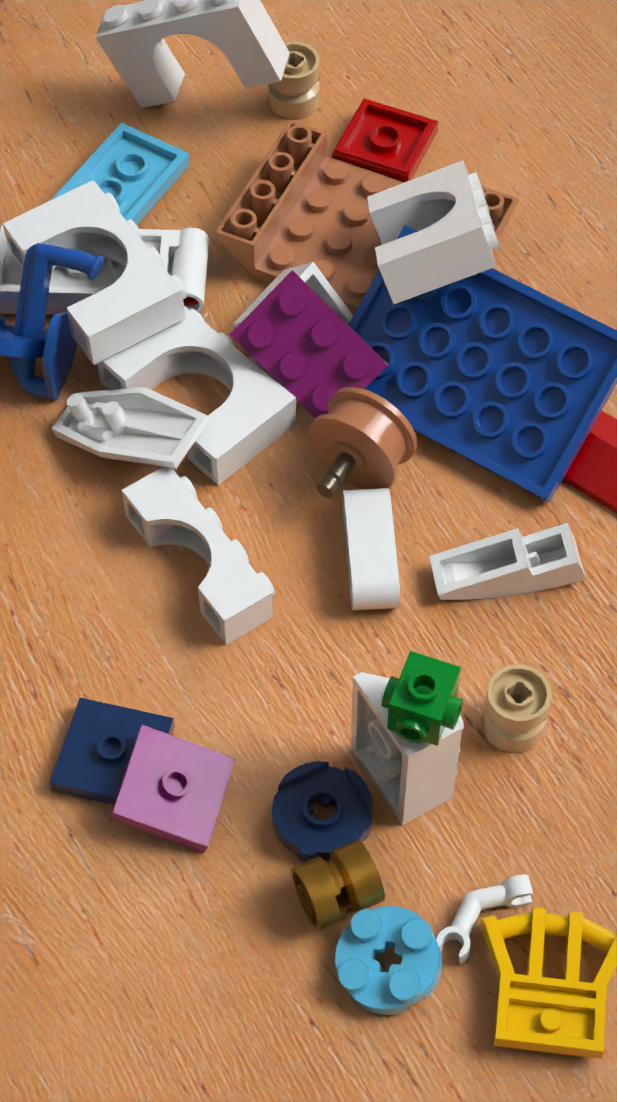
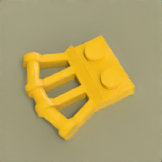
M533 906L532 911L497 919L495 915L482 917L480 923L483 938L487 948L490 950L499 978L494 1046L602 1059L605 1043L607 987L617 968V934L584 918L582 912L569 911L568 916L548 914L546 913V908ZM530 933L527 975L515 974L504 939ZM545 934L566 937L564 979L542 977ZM582 940L608 953L593 983L579 981Z

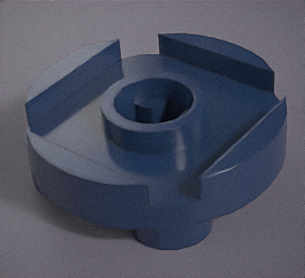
M322 761L305 763L288 772L278 785V792L274 796L272 804L273 827L282 844L288 850L297 854L301 861L307 862L316 857H321L323 860L328 861L332 850L359 839L363 842L368 838L371 829L372 796L364 780L351 769L344 767L343 771L337 767H329V762ZM321 802L324 807L333 805L336 810L331 812L330 819H315L311 816L314 813L313 804Z

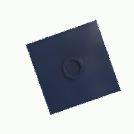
M79 698L50 781L51 790L114 805L141 725L143 724L172 735L174 718Z

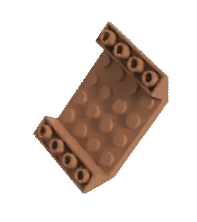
M289 120L216 230V239L255 280L268 285L284 269L314 262L352 315H354L379 271L375 247L382 245L369 213L367 197L404 182L327 156V132ZM482 186L498 240L517 207L519 198Z

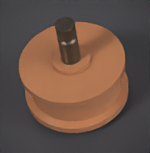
M344 387L337 390L328 402V413L316 417L307 431L308 442L312 451L328 469L326 475L317 484V491L322 496L331 498L343 480L360 489L389 488L397 477V465L410 460L417 449V438L413 427L394 405L371 391L357 387Z

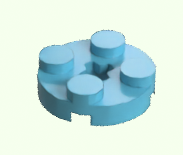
M383 906L373 910H360L352 917L351 924L345 928L338 941L335 952V967L341 985L360 1007L376 1014L395 1015L409 1010L408 1006L416 1004L422 997L425 1000L434 991L441 975L442 953L431 926L418 914L401 907ZM387 948H394L396 955L402 957L401 964H392L389 972H382L380 963L375 959L379 953H384Z

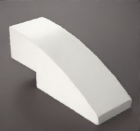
M568 523L522 537L519 528L429 556L440 600L506 597L542 591L586 580L577 544Z

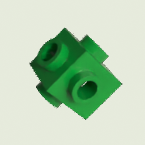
M410 651L400 677L391 676L384 691L381 706L389 709L387 729L396 732L399 737L412 743L427 742L438 746L445 727L454 730L461 712L463 699L457 697L461 667Z

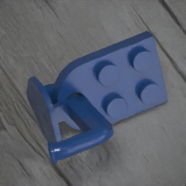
M45 243L34 244L27 250L24 259L15 326L7 325L6 317L0 316V355L10 356L16 380L26 393L56 401L76 356L77 342L71 334L67 311L55 314L50 321L48 329H43L52 267L58 266L87 274L88 279L93 280L103 267V256L96 257L83 251ZM36 358H43L42 369L44 378L33 376Z

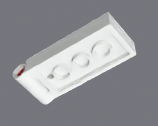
M1 225L0 313L16 314L23 271L9 253L4 228ZM192 227L182 230L139 229L142 241L148 248L153 246L158 251L167 272L170 275L176 274L182 281L187 293V298L183 299L184 306L188 309L193 308L200 313L203 310L209 249L208 235L204 231ZM104 257L103 267L93 280L88 279L87 274L58 266L53 268L45 315L65 312L67 307L109 287L120 278L125 268L116 261Z

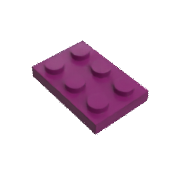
M293 270L230 333L282 387L296 397V400L314 418L328 413V402L337 390L344 387L365 389L388 366Z

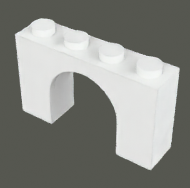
M145 0L127 5L119 4L106 9L95 36L141 108L176 101L185 73L164 40L167 36L190 34L210 41L225 54L245 88L280 82L290 54L261 0Z
M463 160L367 197L369 213L382 245L375 247L377 264L393 304L497 267L492 250L500 248L484 197L485 194L477 172L468 174ZM404 225L418 231L397 239Z
M94 180L3 223L9 253L22 271L27 250L37 243L75 249L93 256H103L116 261L125 268L120 278L112 285L67 307L72 337L93 365L185 319L183 299L187 298V293L182 281L176 274L170 275L167 272L158 251L153 246L148 248L142 241L141 233L135 222L131 219L125 220L113 195L109 192L105 194Z
M184 306L185 319L97 363L99 380L108 390L146 387L153 390L171 377L188 373L204 374L223 383L231 392L229 397L219 408L208 415V424L187 452L188 460L217 485H220L296 425V397L270 377L254 358H247L236 349L227 335L221 332L217 333L205 323L202 316L195 309H188Z

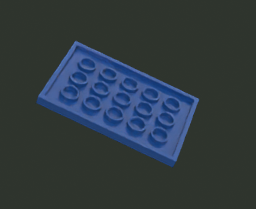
M404 225L397 239L418 231ZM493 268L397 304H393L379 270L348 324L388 364L365 390L381 396L394 405L406 417L415 432L548 503L553 498L617 385V330Z

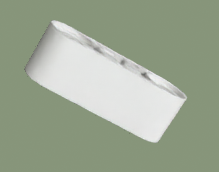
M389 488L343 490V521L352 611L400 608V583Z

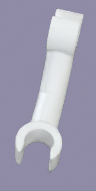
M526 874L512 876L505 879L500 885L468 892L463 898L452 925L444 928L437 936L436 941L440 951L442 952L446 942L450 940L459 941L463 945L459 953V964H463L470 955L469 936L481 910L503 905L509 908H518L533 903L531 898L533 890L529 876Z

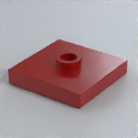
M364 98L333 150L332 158L401 182L410 181L438 132V121Z

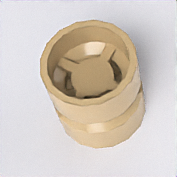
M286 42L285 45L290 54L282 80L269 84V106L280 117L302 119L313 114L319 106L320 56L316 49L309 44Z
M519 664L508 665L499 669L490 678L482 723L484 734L495 747L510 753H521L534 748L542 740L552 699L551 686L546 677L533 667Z

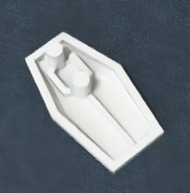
M146 387L73 394L67 399L68 407L51 429L57 438L99 457L177 468L208 424L209 419L206 414Z

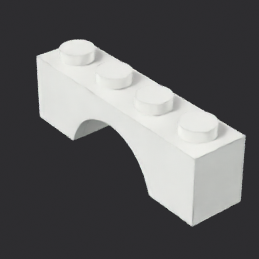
M162 467L122 489L125 516L149 547L158 545L183 546L198 553L209 565L210 568L206 577L198 586L200 612L225 645L273 618L272 597L275 596V590L269 578L263 572L256 573L249 564V559L243 546L236 539L230 541L223 532L222 523L215 511L210 507L205 509L197 500L198 496L194 486L186 476L180 478L172 468Z

